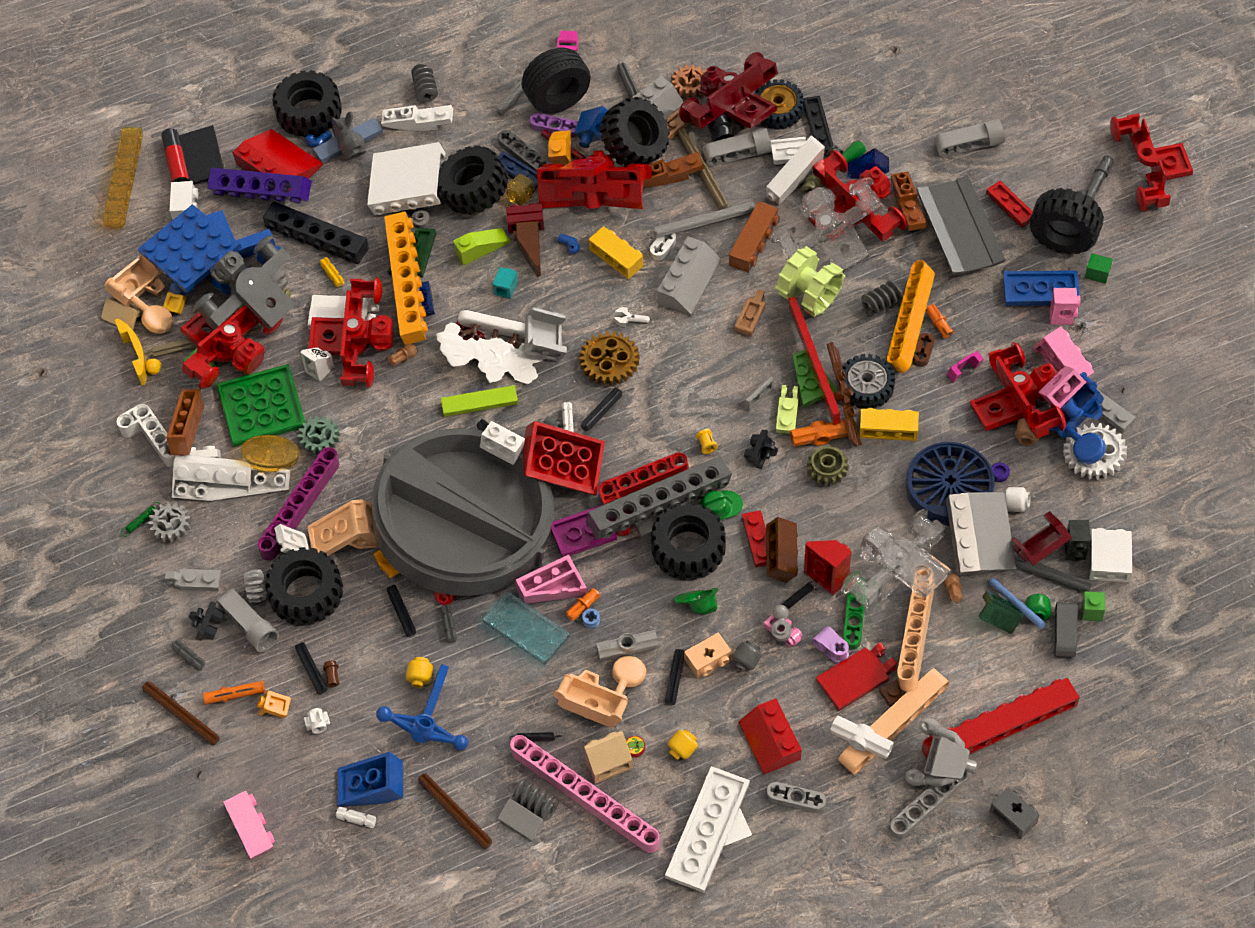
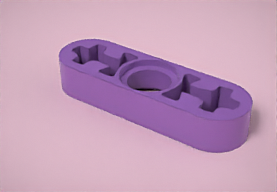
M535 113L530 117V126L535 131L542 132L546 130L552 134L557 131L570 130L571 138L577 137L575 129L578 122L541 113ZM553 123L559 124L557 128L550 127Z

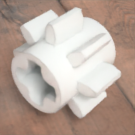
M319 708L310 710L307 713L308 717L304 718L307 731L312 730L314 734L326 731V725L330 724L327 711L322 712V709Z

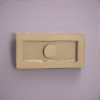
M108 297L105 300L101 318L115 325V319H120L134 330L136 319L142 317L143 311L134 303L125 307L115 297Z

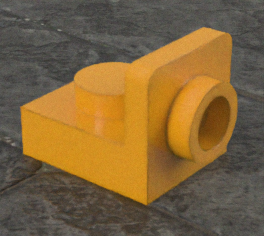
M268 690L264 696L259 698L257 707L260 708L258 715L263 716L264 713L285 718L291 698Z

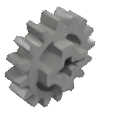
M167 502L165 507L160 504L159 510L153 509L155 515L149 516L151 521L148 522L152 535H155L157 540L161 538L165 542L169 539L172 543L173 538L181 540V534L187 535L185 529H191L189 523H192L190 514L183 505L179 507L177 502H175L171 506Z

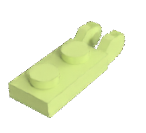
M782 385L776 433L790 434V430L796 427L798 386L793 388V398H785L787 387Z

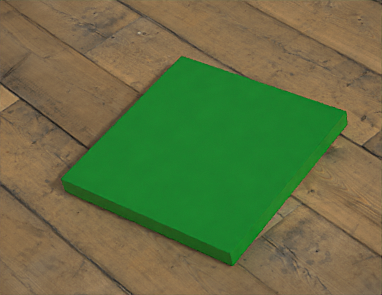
M289 364L217 383L233 447L303 428L302 423H306Z

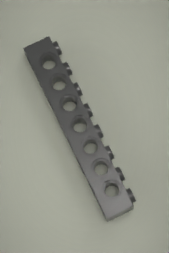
M718 456L588 512L585 522L597 540L603 537L608 538L619 530L625 531L633 524H641L647 518L659 516L669 507L673 509L676 504L692 502L698 496H705L717 488L722 489L729 484L732 473L722 457Z

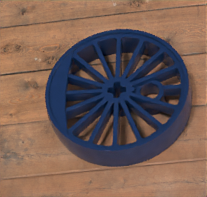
M940 442L922 449L913 458L907 470L906 493L911 506L919 515L935 524L950 526L947 506H942L946 495L986 492L969 485L988 486V492H994L995 480L990 463L979 451L962 443ZM947 455L948 458L941 460L940 456ZM951 456H958V461H956L954 458H951ZM935 457L940 469L937 466H935L931 461H929V459ZM963 458L970 461L958 471ZM922 463H924L933 472L920 468L919 466ZM974 464L979 468L977 470L965 473ZM946 466H951L954 469L948 470L946 469ZM915 472L929 478H912ZM981 474H983V475L985 476V478H986V479H969V478H972V477H975V476H978V475H981ZM912 485H931V486H928V487H925V488H922V489H919V490L914 491ZM935 491L924 502L918 498L920 495ZM943 493L938 506L929 505L936 497Z

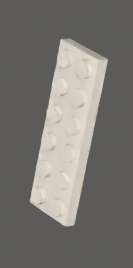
M711 766L666 871V879L705 893L749 787L750 780Z

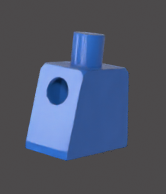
M604 106L582 111L575 129V135L581 139L579 142L581 147L589 148L591 142L601 140L602 132H600V126L603 125L601 121L607 111Z

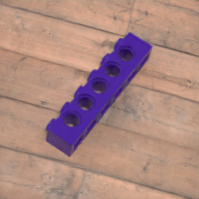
M211 167L207 188L214 191L213 194L224 196V193L232 197L244 195L245 198L254 199L256 196L267 201L270 198H275L274 200L279 202L290 200L292 203L301 204V201L308 202L312 180L304 176Z

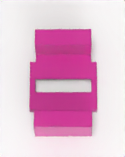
M560 31L557 48L565 47L577 51L579 39L577 31ZM559 43H576V46L559 45Z
M975 351L950 367L946 375L954 383L958 381L962 374L960 369L969 363L976 369L984 359L978 351Z

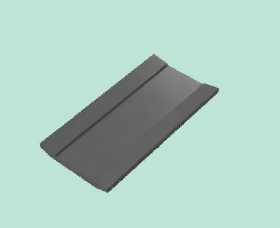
M968 175L954 181L930 187L916 188L953 275L964 274L1005 262V257Z

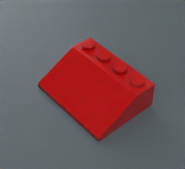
M273 129L243 141L232 152L236 165L245 171L304 176L309 179L323 166L321 161Z
M537 421L529 424L526 427L524 436V476L596 496L605 441Z

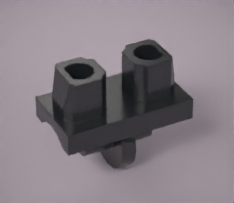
M762 429L760 434H752L750 444L755 448L754 450L747 449L744 457L747 462L754 463L756 468L762 469L766 459L777 455L778 449L774 446L775 442L768 436L767 430Z
M210 602L205 616L202 614L204 611L202 608H198L197 612H190L189 618L193 621L191 626L196 628L198 623L201 624L195 639L200 641L202 637L214 639L218 628L208 625V622L211 620L220 624L224 615L222 610L215 608V602Z

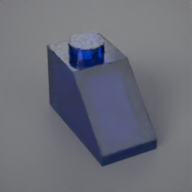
M874 148L848 163V177L850 179H860L861 173L875 166L886 174L889 172V157Z

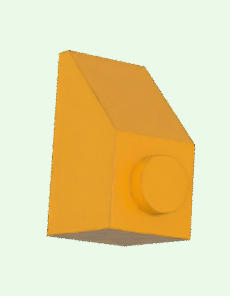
M570 130L552 133L548 143V157L552 164L566 165L571 162Z

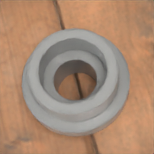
M423 210L416 211L412 215L413 224L419 228L425 227L430 220L429 214Z

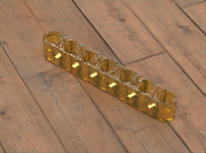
M141 127L122 128L103 215L104 227L123 228L125 225L143 138Z

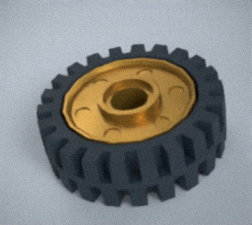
M775 79L773 83L769 80L766 82V85H762L754 92L758 96L774 103L777 107L776 112L762 121L764 127L768 124L770 129L775 126L776 130H779V126H782V129H786L787 125L791 127L793 123L796 124L798 119H801L804 110V97L800 88H797V85L793 84L791 86L790 81L784 83V80L780 79V82H777V79Z

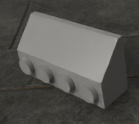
M662 75L633 96V98L641 97L642 100L647 99L651 101V104L654 103L658 107L657 109L663 112L665 120L677 111L683 103L674 85ZM628 121V131L631 137L638 144L641 143L642 135L640 130L634 123Z
M688 236L657 290V304L691 316L717 270L721 258L705 242Z

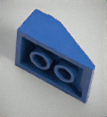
M391 752L338 768L337 805L340 807L384 804L403 798V761Z

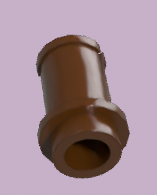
M334 660L326 661L323 666L327 687H337L339 685L337 672L339 665Z

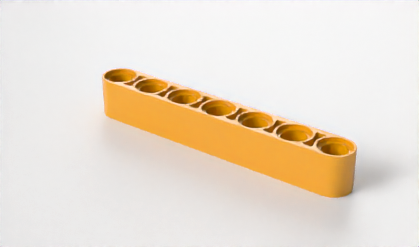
M924 260L916 261L910 269L887 355V362L899 373L906 372L911 366L935 275L934 271Z

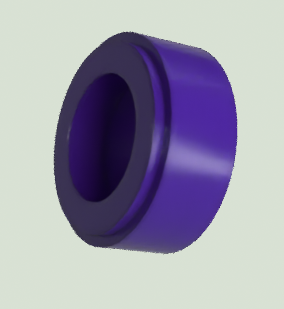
M1001 462L992 465L995 482L1006 481L1010 474L1009 467Z

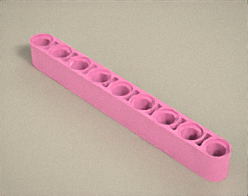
M522 735L512 738L510 742L511 752L517 761L643 851L653 853L659 849L660 838L655 828ZM518 746H524L522 750L516 749ZM534 757L541 758L539 761H532ZM551 768L557 769L554 773L547 772ZM565 780L573 781L571 784L563 783ZM583 791L589 792V794L586 796L580 795V793ZM598 803L606 804L602 808L596 807ZM616 814L622 816L620 819L612 818ZM631 826H636L639 828L636 831L629 830ZM647 838L655 839L653 843H647L645 840Z

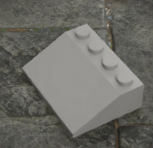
M983 492L949 495L946 499L957 575L966 576L1016 570L1005 493Z

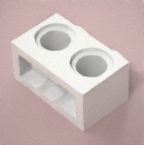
M491 421L481 435L480 448L514 465L523 452L525 438Z

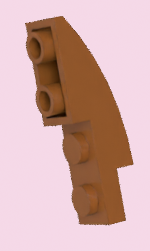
M699 151L666 163L663 159L650 163L652 175L650 179L644 180L643 187L662 186L689 179V174L704 169Z
M909 172L891 174L898 209L906 218L908 231L926 228V220L918 203L917 192Z

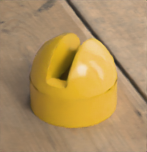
M156 359L147 360V372L151 375L159 373L161 362Z

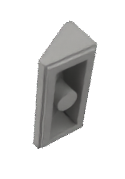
M773 377L762 380L738 404L745 410L750 411L773 389Z
M510 798L498 817V820L531 841L544 825L542 818Z

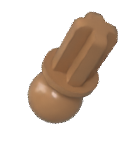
M407 344L403 348H399L397 353L388 357L390 365L394 366L401 361L406 362L409 358L415 357L417 348L413 344Z
M948 573L944 577L946 591L950 594L951 601L959 603V600L963 598L960 578L956 573Z

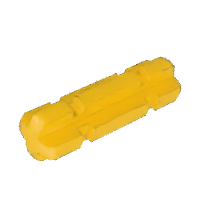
M327 257L319 261L320 266L325 270L336 287L344 285V279L339 275L333 264L330 263L331 261Z

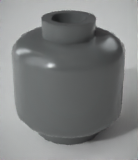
M748 640L746 643L740 642L732 655L733 661L736 662L734 666L743 672L746 669L754 670L762 656L759 651L760 647Z

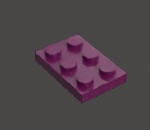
M598 507L552 522L551 532L562 557L571 556L617 540L616 532L608 538L603 537L597 540L585 522L588 512Z

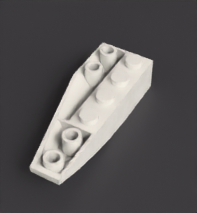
M176 455L173 466L172 498L213 501L289 490L290 470L239 460Z

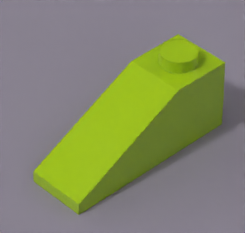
M502 228L471 232L453 240L454 252L463 266L511 243V240Z

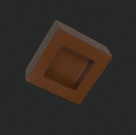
M897 679L879 689V693L889 707L893 706L906 693L900 688Z

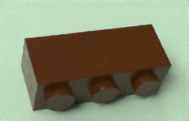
M777 517L766 524L767 577L786 583L798 575L797 523Z

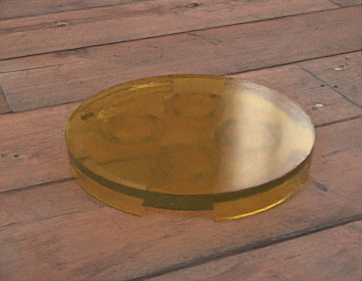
M261 435L250 438L242 445L241 458L249 463L253 469L264 472H278L279 469L291 468L298 462L299 448L293 441L285 437Z

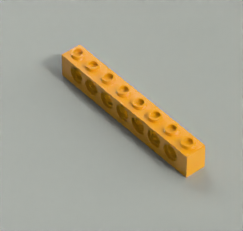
M406 212L384 216L400 336L405 345L426 340L428 327L423 317H426L424 306L421 305V302H424L422 291L419 290V287H422L420 277L417 276V272H420L418 262L415 261L418 255L416 247H413V243H416L414 233L411 232V229L414 228L411 218H408Z

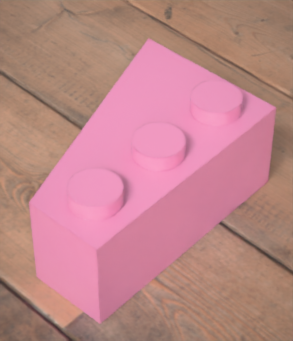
M569 555L515 580V588L524 604L584 596L587 590Z

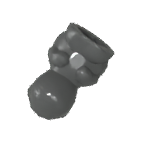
M348 112L345 118H332L331 120L333 123V134L339 139L338 148L344 155L345 161L352 160L366 153L363 137L353 131L351 124L353 120L352 112Z

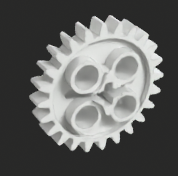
M1091 423L1090 428L1085 424L1083 425V430L1078 427L1076 428V432L1081 436L1086 433H1096L1106 443L1104 456L1098 462L1090 465L1082 464L1076 459L1073 454L1075 440L1071 437H1066L1063 456L1065 457V463H1069V469L1074 468V474L1081 472L1082 478L1087 474L1089 480L1092 476L1099 480L1100 475H1103L1106 479L1107 473L1113 476L1114 469L1120 471V465L1124 466V459L1127 457L1125 439H1121V433L1116 435V429L1109 431V425L1102 428L1101 423H1099L1098 427Z

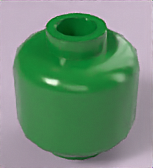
M1037 593L1026 598L1025 605L1041 620L1046 621L1050 618L1051 601L1046 595Z

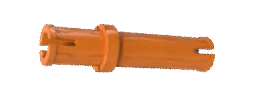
M261 680L229 688L224 686L220 690L204 692L203 697L205 705L221 701L226 703L231 699L266 692L264 682ZM253 688V690H248V691H243V692H238V693H236L237 691H240V690H245V689ZM231 692H232V694H229V695H224V696L215 697V696H217V695L227 694V693H231Z

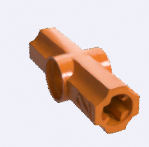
M845 419L840 420V424L833 425L832 422L826 423L819 420L811 423L808 427L790 430V436L794 447L812 443L821 446L827 444L832 439L847 437L848 431Z

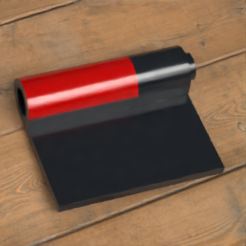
M213 125L181 135L172 128L162 132L161 138L171 182L193 181V184L209 180L211 167L224 169Z

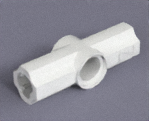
M840 716L835 718L830 729V733L848 741L853 748L859 751L867 750L884 759L889 756L894 742L876 734L871 727L861 723L857 725Z

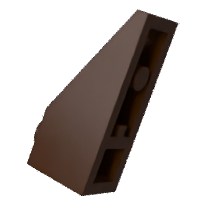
M538 222L516 223L517 230H513L514 241H517L518 249L537 277L541 276Z

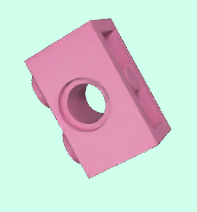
M1076 288L1053 289L1049 308L1050 325H1073L1074 317H1078V307H1080V296H1077Z
M1065 366L1039 391V394L1050 406L1053 404L1061 408L1086 381L1074 368Z

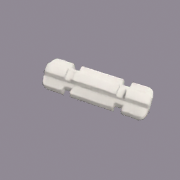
M564 402L562 404L563 429L573 432L572 404Z
M343 807L337 809V819L343 821L346 819L347 822L362 826L365 824V827L374 828L376 824L375 816L369 814L366 816L365 813L354 810L347 811V808Z

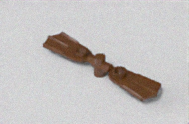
M834 342L826 345L835 377L840 384L839 390L834 392L833 395L837 402L842 400L845 403L843 411L849 440L857 447L862 442L857 424H855L853 418L855 416L852 406H848L851 403L849 396L853 395V391L850 387L847 388L846 383H844L846 375L842 369L840 352L834 346Z

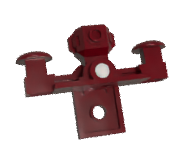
M754 52L745 60L744 71L739 75L735 72H726L716 66L708 67L707 71L701 75L700 93L707 97L708 104L705 103L701 106L696 98L685 100L679 109L681 121L684 123L692 122L693 126L702 129L720 115L725 114L750 129L754 128L777 111L774 103L753 93L778 75L776 63L769 59H764L760 52Z

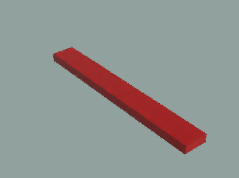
M795 296L788 298L789 310L833 425L840 424L839 408Z

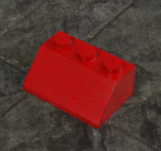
M837 540L808 541L805 544L803 573L814 581L817 580L820 586L834 596L849 580L852 551L847 545L841 544Z
M776 698L757 705L739 721V725L763 775L801 760L802 749Z

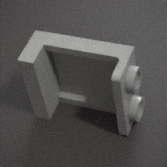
M533 307L525 316V354L559 362L567 353V347L562 346V324L566 320V316Z

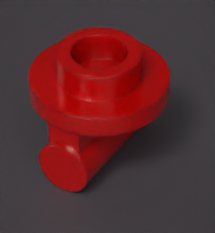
M436 591L434 593L436 601L442 605L450 604L457 596Z

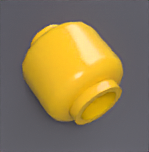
M415 657L408 662L406 680L411 683L412 687L423 688L424 685L431 683L433 665L429 662V659Z
M684 729V731L677 730L668 741V747L671 749L669 753L677 760L680 757L685 760L689 759L698 747L697 738L687 729Z

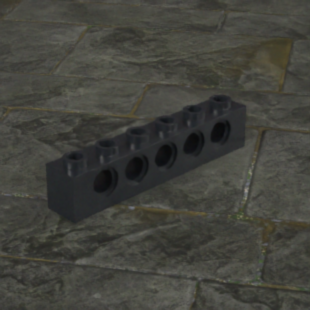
M275 201L272 202L263 215L265 227L270 229V231L278 232L287 238H293L302 244L313 246L317 250L328 252L332 256L343 258L349 263L359 264L369 249L367 238Z

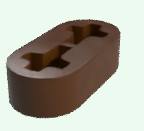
M922 333L918 337L912 360L918 367L926 366L929 362L934 347V337L931 334ZM925 340L928 341L926 347L923 346ZM924 353L923 358L918 359V357H920V354Z

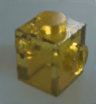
M519 173L513 180L508 182L506 188L507 198L521 206L534 193L533 181Z

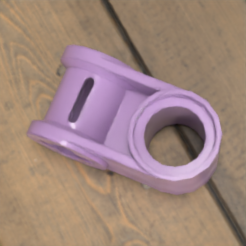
M829 626L822 629L812 639L814 646L836 664L849 657L848 643Z

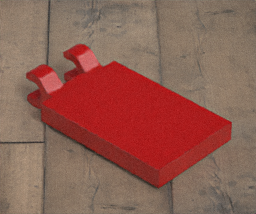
M882 643L875 645L871 651L866 647L816 677V682L838 711L888 682V674L897 669V663L893 658L887 660L884 664L878 659L885 655L884 650L886 648Z

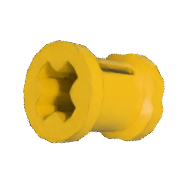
M703 429L696 434V438L702 446L701 451L703 454H710L717 450L718 445L712 438L711 429Z

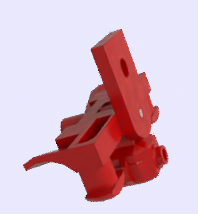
M595 150L589 157L573 160L567 165L543 164L542 167L537 169L539 204H542V208L585 206V208L593 209L601 206L644 209L642 199L644 180L651 178L652 170L649 164H629L627 167H614V161L609 154H604L603 150Z

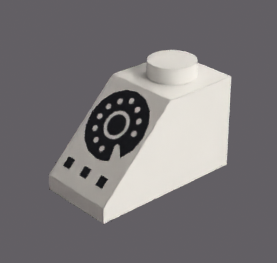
M311 348L300 352L305 372L319 382L334 368L333 357L328 351Z

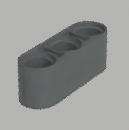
M1056 602L1055 656L1076 657L1077 604Z

